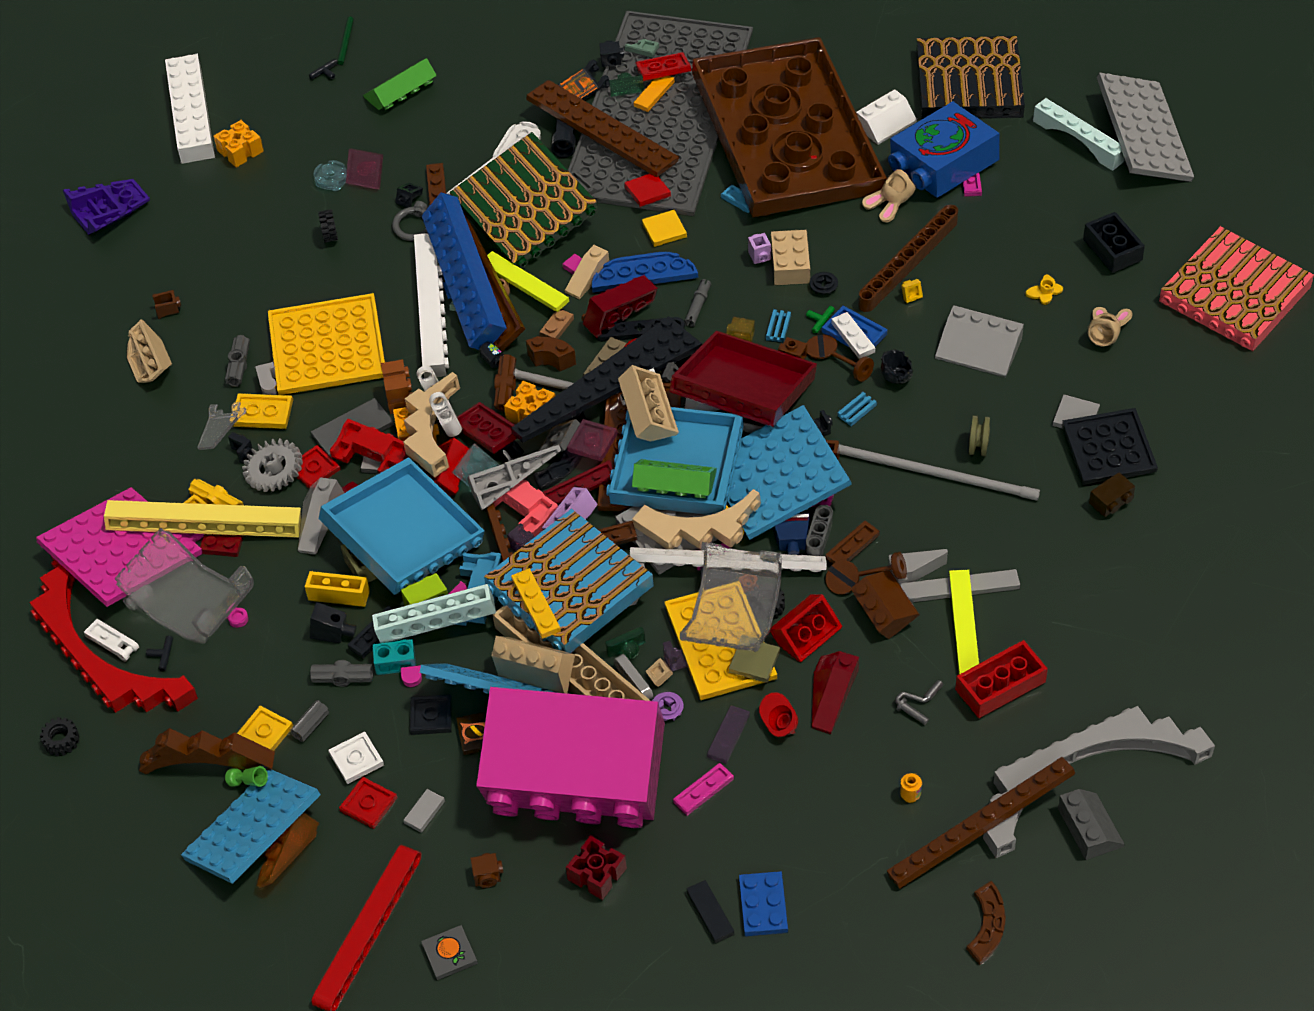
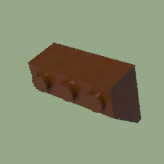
M890 570L865 576L850 588L878 632L888 639L920 615Z

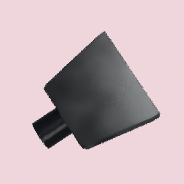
M316 602L310 618L311 639L341 643L343 635L355 636L357 626L347 623V614L345 612Z

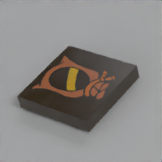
M487 712L456 718L463 755L481 752Z

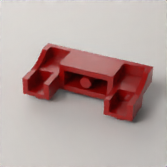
M347 419L343 424L340 435L329 450L331 457L345 463L349 462L355 452L382 463L377 469L378 474L409 457L406 454L402 440L395 438L389 433L385 434L374 427L365 426L351 419Z

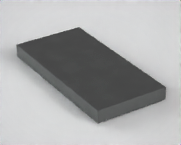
M374 398L311 431V435L322 450L331 457L329 450L336 442L347 419L368 427H374L380 432L393 426L394 422Z

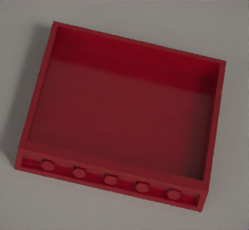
M715 331L672 375L670 392L773 427L813 382L817 363Z

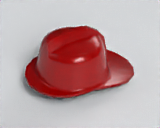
M778 692L766 695L759 706V713L769 731L777 737L795 734L798 717L788 699Z

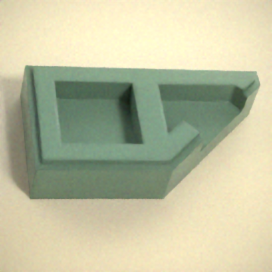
M642 39L632 45L625 44L624 47L625 51L653 58L659 48V43Z

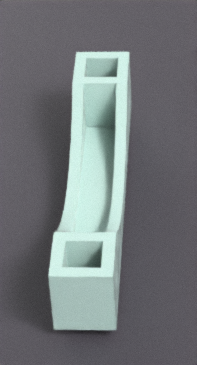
M1047 98L1035 106L1033 122L1046 130L1058 129L1075 136L1090 149L1099 163L1112 171L1124 162V155L1119 142Z

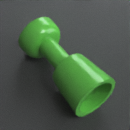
M263 766L245 769L243 773L237 768H231L226 772L225 780L231 787L239 786L242 781L246 785L261 787L266 784L268 773Z

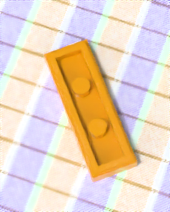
M665 76L654 79L633 102L634 107L649 112L674 84V77Z

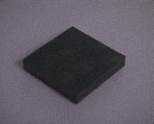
M451 695L411 697V735L451 733Z

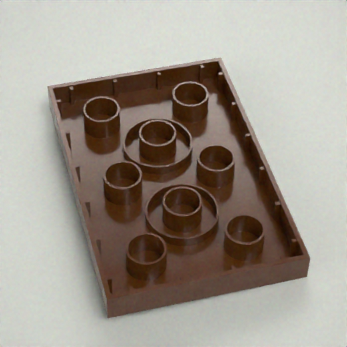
M820 37L693 59V78L752 217L767 216L783 211L865 197L882 189L887 179ZM811 156H817L816 159H811Z

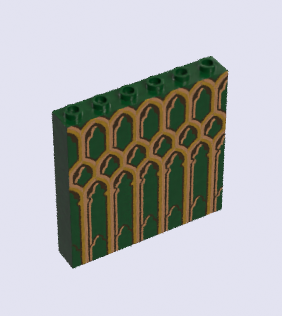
M533 132L529 133L450 191V195L458 197L462 210L475 227L504 259L519 268L525 267L531 259L537 258L542 251L552 247L558 239L565 237L574 227H579L585 219L595 215L598 210L597 201Z

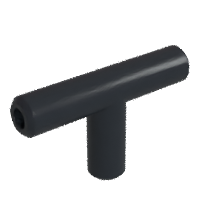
M332 59L311 72L309 78L313 80L323 73L331 80L334 79L335 74L329 69L338 64L337 60Z
M170 635L166 636L163 649L146 650L147 657H161L158 669L162 672L167 669L174 639Z

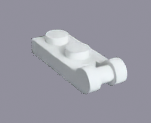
M98 619L84 631L85 637L117 655L124 662L130 658L132 652H136L139 648L135 641ZM123 645L127 646L124 650L121 649Z

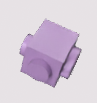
M765 233L748 237V253L754 264L771 260V244Z

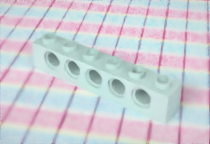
M488 584L374 614L372 617L374 630L380 643H387L496 613L491 590Z

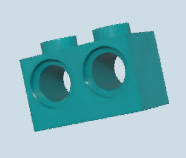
M413 639L373 644L374 666L377 675L401 672L403 667L416 666Z

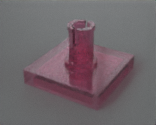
M349 149L346 183L379 189L383 154Z
M583 419L567 446L568 452L603 461L618 434L617 429Z

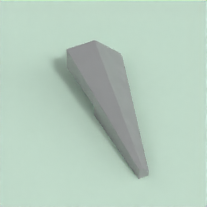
M556 445L469 475L467 480L480 509L483 510L558 454L561 451L560 446Z

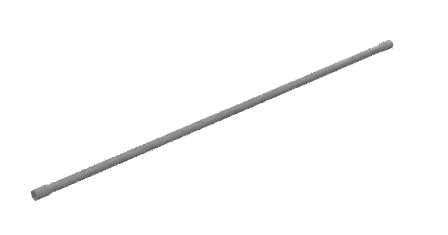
M515 368V377L519 380L562 390L573 384L572 382L520 371ZM744 422L743 432L752 433L762 428V426ZM839 444V451L842 455L1014 494L1038 501L1039 489L1017 486Z

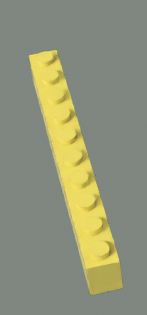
M107 500L104 521L106 530L299 537L301 508Z

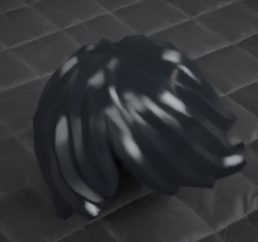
M891 349L883 353L881 357V371L885 380L896 384H904L909 381L913 376L912 361L909 360L908 356H905V351Z

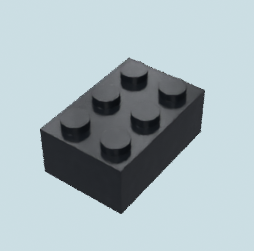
M1116 212L1085 224L1084 241L1112 273L1143 260L1145 245Z

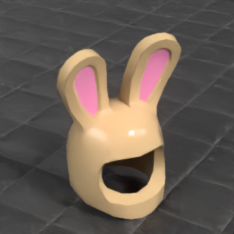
M897 169L886 179L880 191L863 199L862 205L864 208L871 210L884 201H889L879 217L882 222H890L894 219L899 205L906 202L913 195L916 187L903 170Z
M1096 307L1092 313L1093 320L1088 325L1090 340L1102 347L1113 344L1118 339L1121 326L1132 318V311L1130 309H1123L1115 316L1108 313L1103 307Z

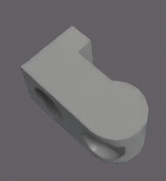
M274 363L255 366L262 394L278 395L277 383L274 379L276 378Z

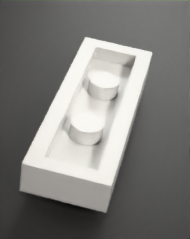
M848 312L832 318L831 324L859 359L875 353V346Z

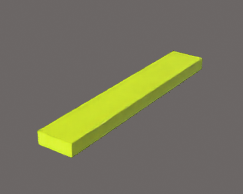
M492 251L487 255L500 278L554 311L558 312L569 302V297Z
M969 570L949 571L958 669L959 674L978 665L979 658Z

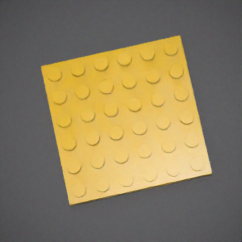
M374 293L268 311L278 395L383 378L381 363H384L385 359Z

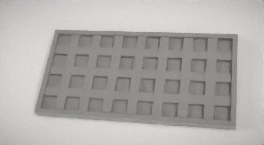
M1099 73L1097 80L1129 172L1192 182L1194 174L1160 83L1140 78Z

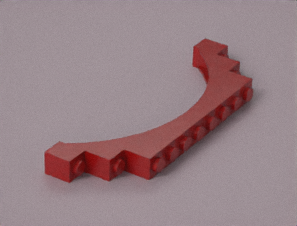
M51 556L53 560L51 565L54 569L40 577L42 582L41 590L44 594L29 602L32 607L30 613L36 621H41L40 625L46 633L50 632V637L54 644H60V649L64 656L72 659L70 661L76 670L80 669L82 671L81 676L86 683L91 682V688L97 696L100 694L103 697L101 699L107 708L111 707L116 713L134 701L138 708L142 706L148 712L165 701L169 707L173 706L179 712L198 699L194 687L184 675L180 678H156L133 674L121 670L95 655L82 642L73 627L70 604L75 577Z

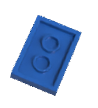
M842 306L822 326V333L832 336L848 347L849 345L831 324L832 318L848 312L875 347L887 335L888 330L845 306Z
M782 871L739 875L745 936L788 933Z

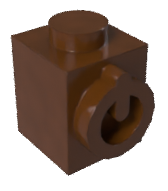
M484 853L471 858L475 886L489 888L496 885L497 882H501L500 873L504 872L502 861H497L496 853Z

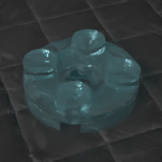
M331 160L325 165L321 163L315 168L313 173L316 186L327 190L338 191L348 180L347 169L339 161Z

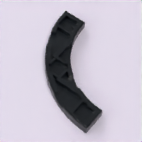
M584 412L566 420L568 422L576 419L580 425L558 461L533 474L541 491L565 479L581 461L588 442V427Z

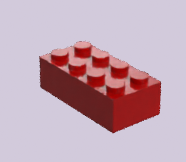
M1023 640L957 675L955 690L975 715L981 718L1045 683L1048 668Z

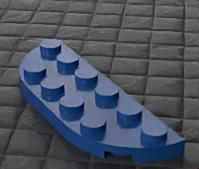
M656 252L621 257L608 261L603 265V269L594 275L592 291H606L642 275H645L653 284L698 278V271L689 259L685 260L679 257V254L672 252Z

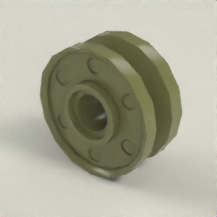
M973 415L969 437V455H974L976 447H980L981 456H986L990 432V417L985 416L983 425H980L978 416Z

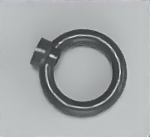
M416 201L413 207L405 208L396 214L393 219L392 228L399 238L406 241H414V235L428 233L426 227L423 231L416 234L404 233L399 227L401 219L406 215L414 214L417 217H422L424 211L428 208L427 204L422 201Z

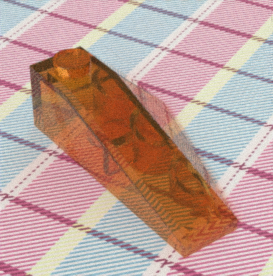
M303 812L271 844L270 849L268 848L264 855L268 859L261 867L257 883L258 887L270 885L316 837L319 822Z

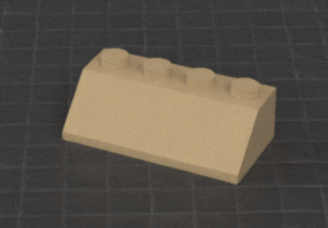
M631 365L618 380L636 437L651 442L677 435L679 431L660 374Z
M496 636L492 658L498 676L567 694L575 654L511 637Z

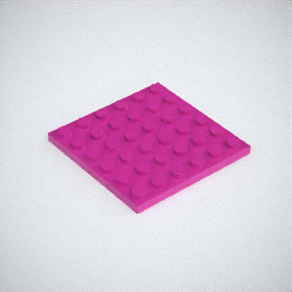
M132 487L108 499L114 501L148 502ZM107 500L36 537L37 543L106 607L202 554L201 548L184 533L106 530L104 514Z

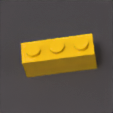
M309 571L305 584L308 601L365 607L370 592L367 577Z

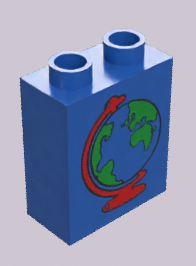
M953 101L890 138L891 155L888 157V162L892 170H903L919 190L925 189L936 198L999 160V132Z

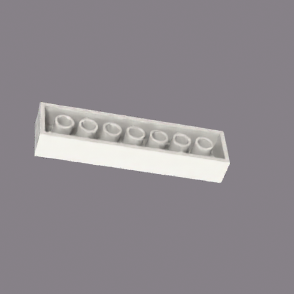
M198 54L166 59L177 148L181 163L215 158Z

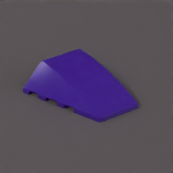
M134 179L111 182V185L107 186L96 184L94 188L88 189L85 186L78 187V190L75 191L63 189L72 216L88 235L121 220L150 201L148 195Z

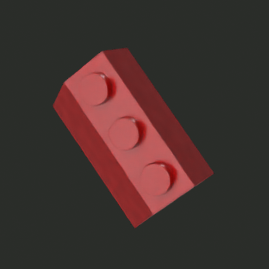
M452 438L438 446L446 454L449 468L435 478L424 469V472L449 497L454 496L459 490L458 485L464 475L463 471L469 461L471 449L456 438Z
M811 594L774 624L769 631L782 649L798 662H802L843 626L824 595Z

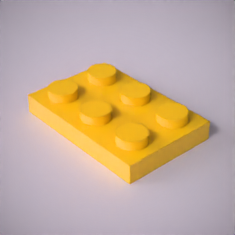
M238 394L231 419L232 427L287 429L293 398L286 395Z

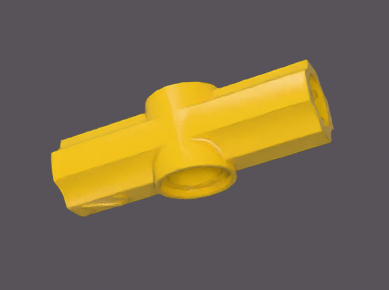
M194 479L190 483L189 493L197 495L207 504L244 506L241 500L229 495L219 485L214 487L200 479Z

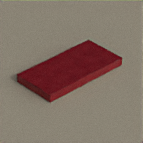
M481 402L457 416L462 427L461 432L493 454L517 439L511 431V427L514 424Z

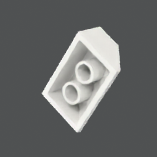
M895 89L856 112L867 137L877 145L917 121L907 99Z

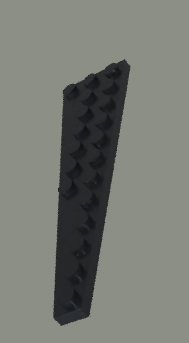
M668 316L511 427L512 434L524 443L621 392L618 378L631 365L646 370L653 368L655 373L665 369L668 363H676L694 354L702 346V343Z

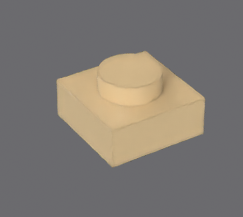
M661 658L646 670L653 683L658 687L673 674Z

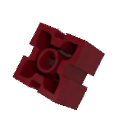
M592 836L581 847V856L575 855L566 866L567 879L581 888L586 884L588 892L601 900L611 890V880L618 881L627 869L625 855L613 848L609 851L605 850L604 843Z

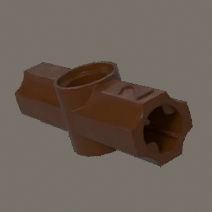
M505 354L500 356L498 374L495 375L496 393L494 407L500 411H505L504 406L511 398L512 392L515 391L516 358L511 355Z

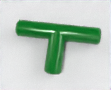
M829 306L823 315L811 310L807 311L806 316L817 321L812 328L813 333L817 334L835 311L833 306Z

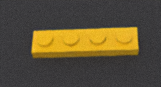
M530 568L511 575L512 581L541 638L543 639L561 632L560 626Z

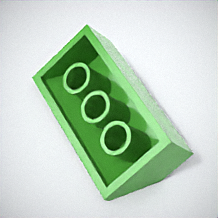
M426 58L363 96L378 110L383 107L386 110L394 105L393 102L395 100L400 102L407 98V93L411 92L413 94L420 90V85L424 84L426 86L432 83V78L437 75Z
M641 459L634 463L632 487H637L638 491L646 492L649 489H654L656 493L667 494L668 491H672L678 496H687V493L694 494L696 498H706V496L712 493L717 468Z

